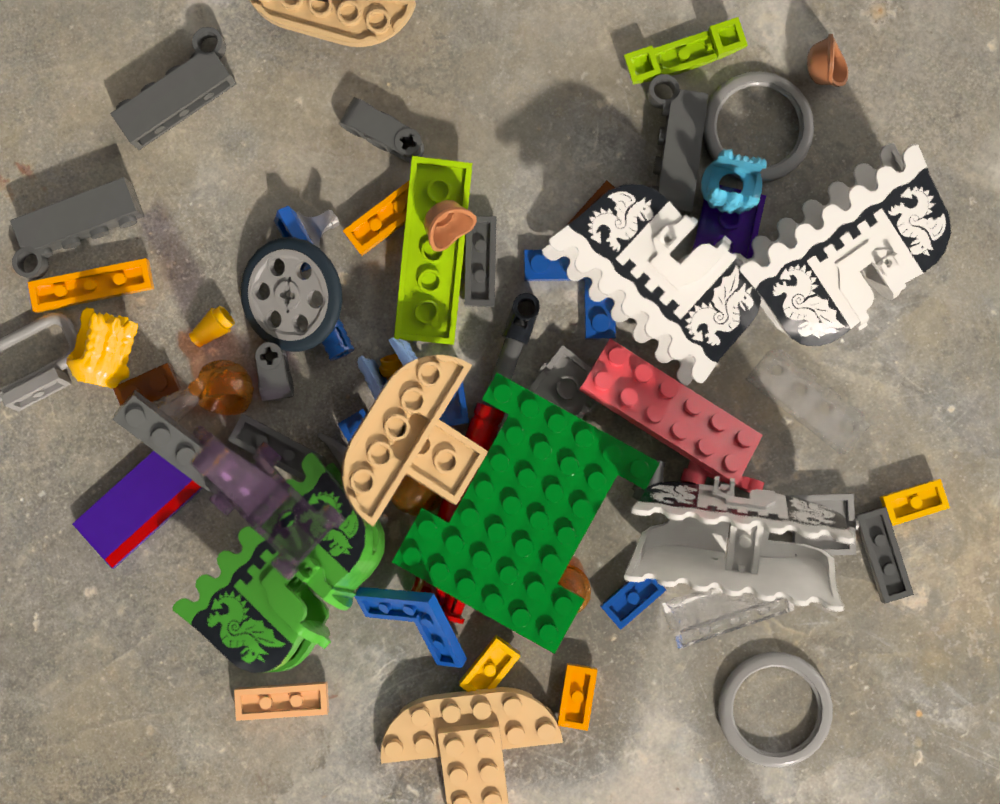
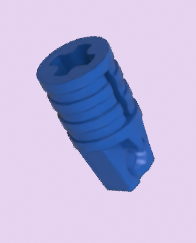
M338 319L333 331L322 342L330 361L340 359L355 350L350 338L347 336L343 323Z

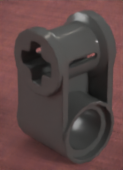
M266 342L261 344L257 348L255 358L258 370V387L262 401L293 397L294 386L289 369L287 351L282 350L275 343ZM270 348L272 352L278 353V358L273 359V364L271 360H266L265 354L270 353Z

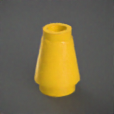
M219 305L217 308H211L194 327L193 331L189 333V337L196 346L202 347L204 344L231 332V327L235 325V321L230 313Z

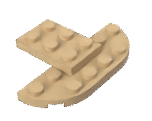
M249 0L263 18L276 26L349 47L373 46L390 39L406 25L416 6L415 0Z
M447 355L426 356L408 362L388 379L353 434L342 461V482L350 505L369 525H375L405 474L452 504L457 505L488 453L487 450L439 420L472 367L470 363Z
M510 687L486 688L470 692L460 691L429 695L405 705L385 730L380 758L381 764L441 757L447 804H509L502 750L563 743L560 726H558L557 719L551 709L532 697V694Z

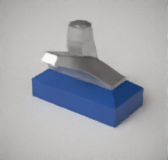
M286 206L277 210L274 218V223L282 237L303 239L320 248L319 243L322 234L329 229L339 226L338 217L332 210H327L315 217H306L299 211L295 212L291 207ZM304 262L300 268L302 272L311 269V266Z

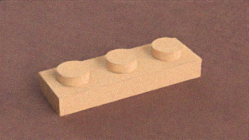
M327 682L239 687L234 690L236 721L328 715Z

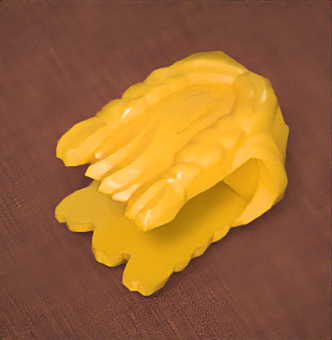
M86 307L80 315L81 325L76 337L75 348L67 357L66 364L77 381L104 386L110 389L116 388L122 380L129 378L130 371L126 364L129 360L128 356L132 349L131 346L134 343V336L138 330V323H134L128 320V317H122L121 315L114 317L107 312L104 315L100 312L96 314L93 308Z

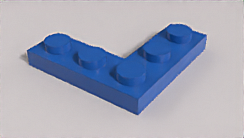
M524 250L525 281H571L566 275L570 260L565 256L556 261H550L542 254V250ZM588 277L582 278L579 281H584L585 340L615 339L616 322L611 318L610 313L614 306L613 299L605 298L601 302L591 300L588 291L592 281Z
M359 587L354 597L365 617L414 622L437 665L463 667L467 657L434 593Z

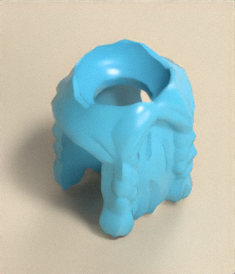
M723 149L718 154V158L705 169L701 180V192L709 207L717 208L721 213L727 212L732 214L736 212L741 214L757 206L762 193V177L760 172L767 167V161L759 156L749 158L740 154L733 155L731 149ZM726 174L739 176L743 182L741 193L726 192L719 189L721 178Z

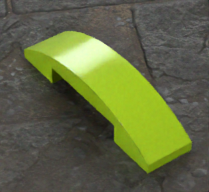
M739 17L712 25L707 31L653 48L651 45L624 54L623 57L632 84L650 82L661 74L674 76L729 56L747 47L748 44Z

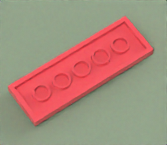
M609 339L579 388L584 394L714 476H719V479L729 485L730 478H735L734 486L738 484L763 436L612 339Z

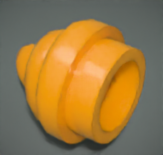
M397 354L381 358L380 374L388 380L403 366Z

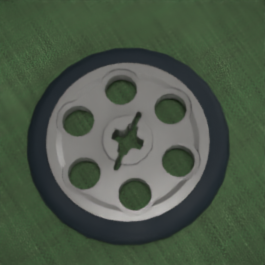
M281 237L269 241L260 247L248 261L242 276L241 303L250 326L262 340L275 343L287 352H301L312 349L322 343L333 331L340 317L342 286L333 263L320 248L309 241L296 237ZM278 258L285 265L282 275L277 274L274 270V263ZM304 262L308 263L312 269L311 276L308 279H305L300 272L301 265ZM263 282L270 288V295L267 299H264L259 292L260 285ZM316 290L323 296L321 307H316L312 302V295ZM287 291L295 293V299L287 296ZM274 310L281 315V324L278 327L274 326L271 322V314ZM299 315H304L308 321V327L305 331L300 330L297 326Z

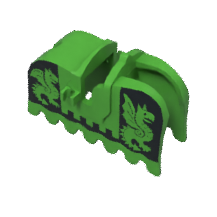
M314 453L307 454L302 461V469L306 474L303 482L287 479L282 483L281 493L285 498L284 504L277 506L273 503H265L261 506L259 515L263 521L262 529L256 530L252 527H244L240 530L238 540L242 545V551L239 554L229 550L219 553L217 564L221 569L220 576L214 578L211 575L204 574L197 578L196 589L200 594L199 599L193 602L188 598H182L173 605L172 610L201 633L223 656L238 668L252 673L290 670L299 665L311 653L316 644L325 649L331 643V640L329 639L330 630L325 625L329 618V608L324 601L338 609L348 610L353 604V597L356 595L354 590L372 575L379 566L384 554L385 533L380 520L378 519L375 525L371 526L358 515L346 497L341 471L334 463H330L325 467Z

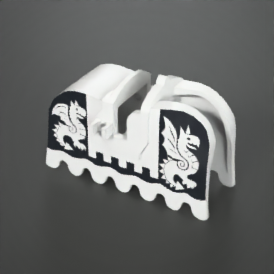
M887 143L880 150L881 166L878 169H873L866 163L858 164L854 168L855 184L852 187H847L843 182L838 181L831 183L827 191L830 198L827 205H822L817 200L812 199L806 201L802 207L804 220L801 223H796L791 218H782L777 223L779 237L776 241H771L766 236L759 235L752 240L751 246L754 252L752 258L746 259L741 254H733L744 262L740 265L739 271L761 296L760 308L778 330L801 345L822 346L832 343L844 336L854 326L860 331L867 326L866 322L869 321V316L866 310L872 305L874 299L873 292L868 283L880 295L888 300H893L900 294L901 290L906 288L904 283L926 272L946 252L951 236L950 215L930 176L918 145H910L905 149L901 157L895 144Z
M624 184L607 191L577 219L549 239V245L542 250V254L550 261H556L565 256L569 258L570 264L566 270L567 277L571 281H579L584 277L590 278L592 285L588 294L594 302H601L605 298L613 299L614 306L610 311L611 318L617 323L624 322L628 318L634 319L636 326L632 333L635 341L645 343L650 339L657 340L658 347L654 352L655 359L660 363H668L673 359L678 360L680 367L676 374L681 384L688 386L692 379L697 383H703L722 356L755 319L760 308L761 296L739 271L740 265L744 262L728 251L732 241L726 236L714 246L702 244L678 261L674 260L669 254L694 228L698 220L695 217L689 218L687 215L682 217L669 200L653 188L639 184Z
M715 476L714 486L678 481L655 483L647 487L640 500L632 508V514L647 516L658 512L663 513L670 520L660 525L651 526L642 532L625 573L624 580L642 582L646 578H652L658 584L666 587H673L678 583H686L691 589L705 592L710 588H719L723 593L730 596H741L744 592H749L764 601H774L777 597H783L788 599L790 603L798 606H807L810 602H818L828 610L843 611V604L840 600L835 580V562L831 555L824 550L806 544L768 540L769 532L782 534L787 530H792L806 538H819L820 535H828L838 542L854 543V536L849 530L844 516L834 510L799 498L777 494L771 490H751L749 499L734 497L735 478H730V485L720 483L719 487V476ZM729 524H731V527H730V535H729V542H728V550H727V557H726V547H727V539H728V532H729Z

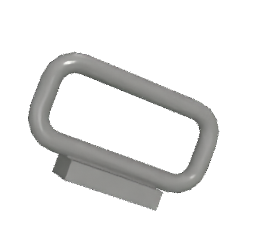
M62 313L46 314L0 338L1 352L45 328L57 324L62 328L69 344V350L64 356L1 388L0 402L3 401L4 406L19 412L72 384L68 374L62 370L68 368L66 359L75 348L78 333L74 324L67 316Z

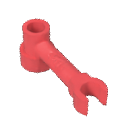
M690 460L688 468L683 470L680 481L705 484L707 477L715 479V476ZM742 476L735 487L750 493L751 490H763L764 482Z

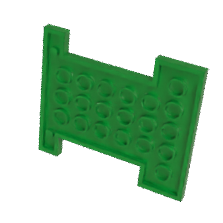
M496 373L482 400L509 414L450 522L425 508H421L392 563L555 654L585 600L584 597L559 584V580L617 475L646 490L660 462L501 374Z

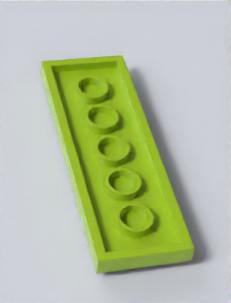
M412 156L394 330L395 339L400 338L402 340L454 345L465 235L458 238L446 250L434 251L429 244L423 222L429 209L441 201L453 200L463 208L468 209L473 163Z

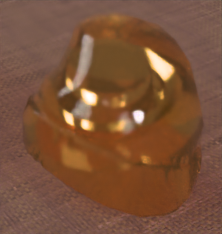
M219 359L205 364L200 369L197 379L188 385L189 393L198 397L200 407L221 415H238L245 412L254 396L253 381L250 375L240 364L230 360Z
M406 474L391 497L395 507L412 516H418L421 508L433 512L442 500L440 495Z

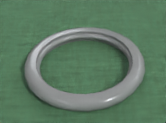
M745 72L731 77L721 84L710 96L706 109L703 140L708 153L715 161L718 158V154L723 150L717 135L718 114L725 101L738 90L750 86H764L781 92L794 106L799 118L800 129L798 140L788 156L777 164L761 170L762 182L773 181L786 176L796 169L806 157L812 145L814 135L813 114L805 96L789 80L768 72ZM730 174V175H732V176H734V177L740 179L739 176H737V175H735V174Z
M767 652L754 655L743 661L730 673L720 693L718 716L721 730L728 743L739 755L751 763L764 767L783 768L804 761L821 747L832 723L833 703L830 690L824 678L811 664L798 656L785 652ZM769 667L786 668L802 676L811 686L818 705L816 724L810 736L794 749L780 753L767 752L748 743L740 734L733 715L734 699L742 682L751 674Z

